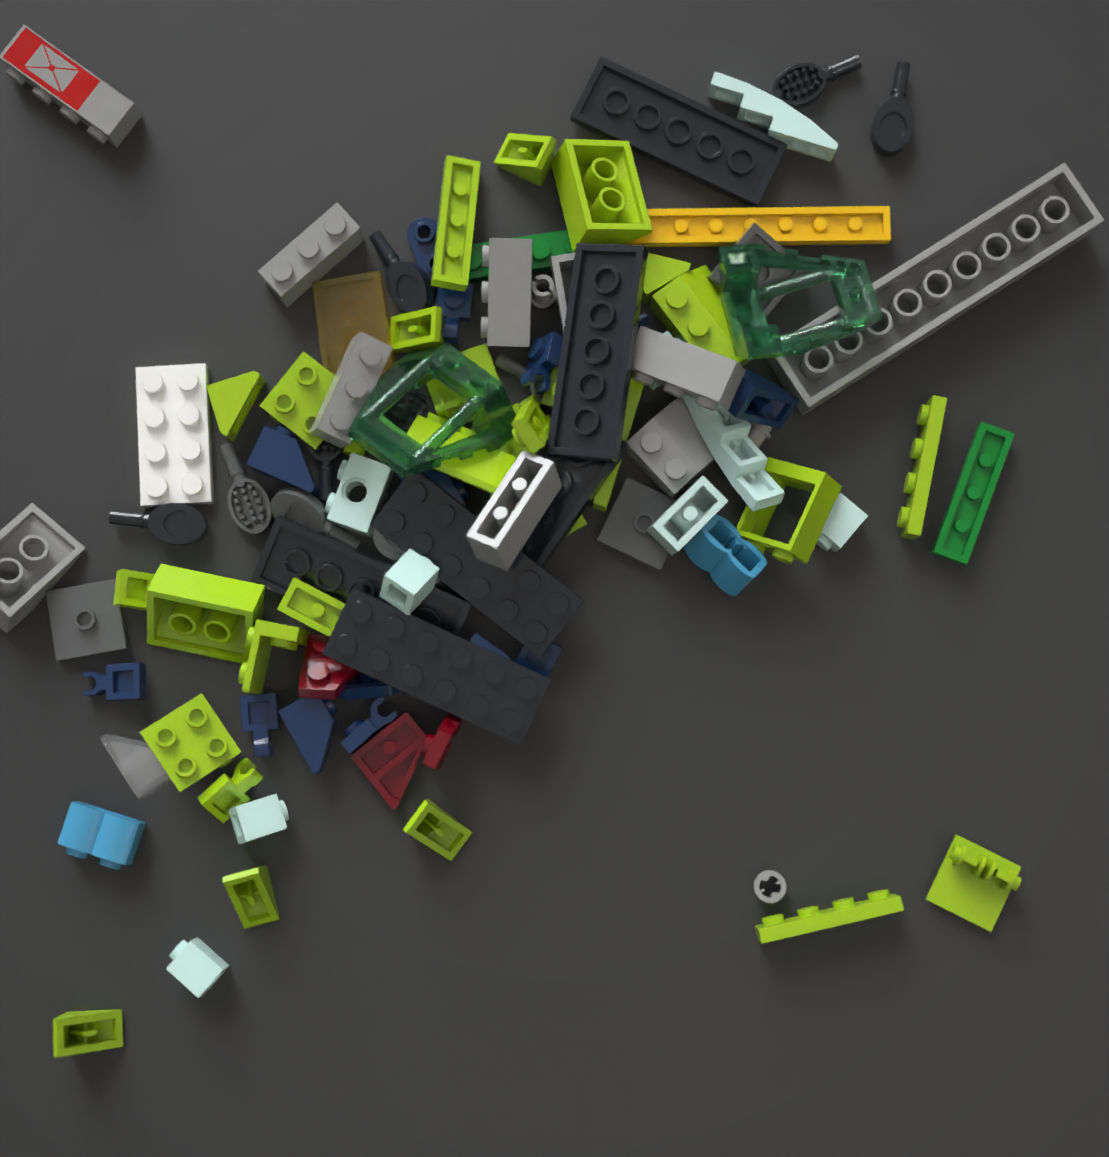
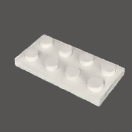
M207 364L135 367L141 506L149 508L168 503H182L186 505L214 504L210 399L206 387L209 385Z

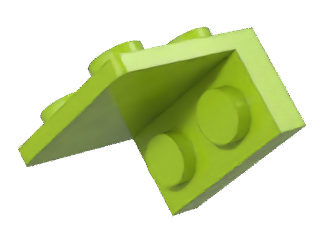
M256 619L255 627L249 628L246 638V648H250L248 662L242 663L239 672V684H243L242 692L257 695L263 693L272 646L297 651L298 645L306 646L308 634L311 632L300 627Z

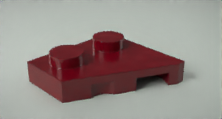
M308 634L298 686L299 698L336 700L345 689V684L359 672L322 654L330 638L325 634Z
M408 711L350 756L392 810L396 809L420 760L422 755L420 751L427 738L425 732Z
M448 713L437 730L436 735L428 734L420 751V754L425 755L423 764L433 769L441 768L464 719Z

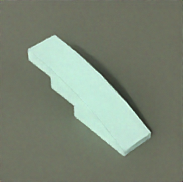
M716 71L714 72L708 97L739 106L737 120L769 129L768 135L788 144L787 149L826 161H832L838 143L812 120L782 100L749 83Z
M685 394L683 399L713 458L750 509L756 511L780 504L785 492L764 470L768 458L748 437L751 424L746 420L735 418L728 410L717 406L715 411L703 408L695 403V397Z

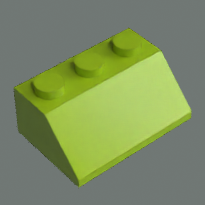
M565 139L551 165L573 253L576 251L577 243L624 245L650 234L652 227L629 141Z
M706 265L678 276L652 295L650 308L673 338L678 336L684 342L735 360L742 367L768 348L766 342L732 298L707 278L711 271Z
M429 412L427 418L417 415L400 443L397 452L462 482L494 494L517 457L512 455L514 449L497 441H494L492 446L480 442L481 434L465 427H461L459 432L446 427L448 420Z
M160 564L147 589V644L237 663H247L250 648H246L247 633L250 627H255L256 619L262 620L265 585Z

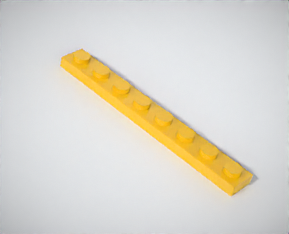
M890 206L647 209L652 231L650 234L624 245H644L645 247L734 246L752 223H756L780 245L889 244L891 241Z

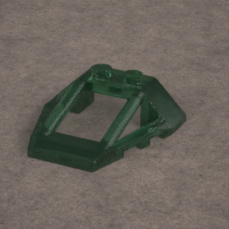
M754 243L719 246L721 303L737 357L746 360L803 354L863 331L881 320L882 312L864 260L825 254L821 255V259L799 256L798 250L785 248L784 253L767 251L766 245ZM760 267L815 271L757 288L761 272ZM831 282L841 318L781 336L777 324L767 325L761 301Z
M442 344L413 350L393 363L384 372L356 415L347 436L400 476L407 477L440 467L442 461L458 457L460 460L471 458L473 452L486 449L487 452L500 449L514 438L512 433L513 426L511 424L516 414L501 381L451 345ZM433 378H436L467 400V402L421 445L382 415L412 387L418 389ZM476 413L471 428L476 434L441 447Z

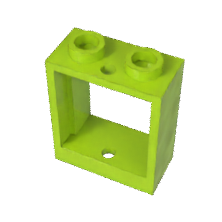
M768 457L764 470L783 491L787 485L812 492L789 544L763 536L777 504L756 511H752L746 505L736 529L741 539L753 544L762 554H764V551L770 552L772 557L786 564H792L793 560L807 564L842 486L826 472Z

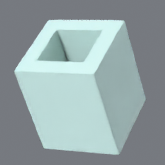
M840 493L816 544L826 551L830 548L834 552L838 551L868 515Z
M409 549L384 575L379 596L409 616L434 589L439 567L434 565L427 557L421 556L412 549Z
M277 793L228 810L238 844L287 829L286 821L289 820L288 810L284 801H279Z
M197 937L189 943L183 940L169 955L173 961L166 970L195 996L200 998L207 993L230 965Z

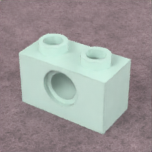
M351 452L349 460L344 459L338 470L337 479L341 481L336 494L331 492L326 502L325 512L328 513L327 520L337 526L371 538L373 527L370 524L381 511L395 473L392 466ZM356 486H363L367 489L366 497L361 502L349 500V493Z
M701 476L647 531L670 555L679 552L728 500L704 476Z

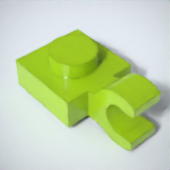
M245 758L236 766L232 778L224 773L197 798L204 808L222 823H225L230 818L228 810L247 803L250 798L246 792L251 787L257 785L263 776L255 769L256 765L248 758Z

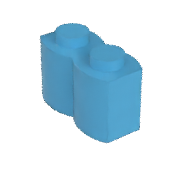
M717 514L684 547L691 561L699 568L709 572L716 585L734 597L767 565L763 554L753 544L741 539L737 529L727 519Z
M73 801L70 804L57 844L67 847L66 854L86 859L87 855L91 854L101 858L100 865L120 870L121 865H131L133 863L146 823L94 805Z

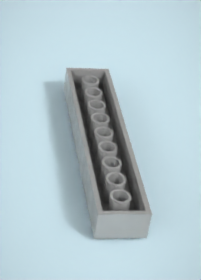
M1064 162L769 348L765 360L785 390L799 399L796 406L803 416L1085 238L1104 221V218Z

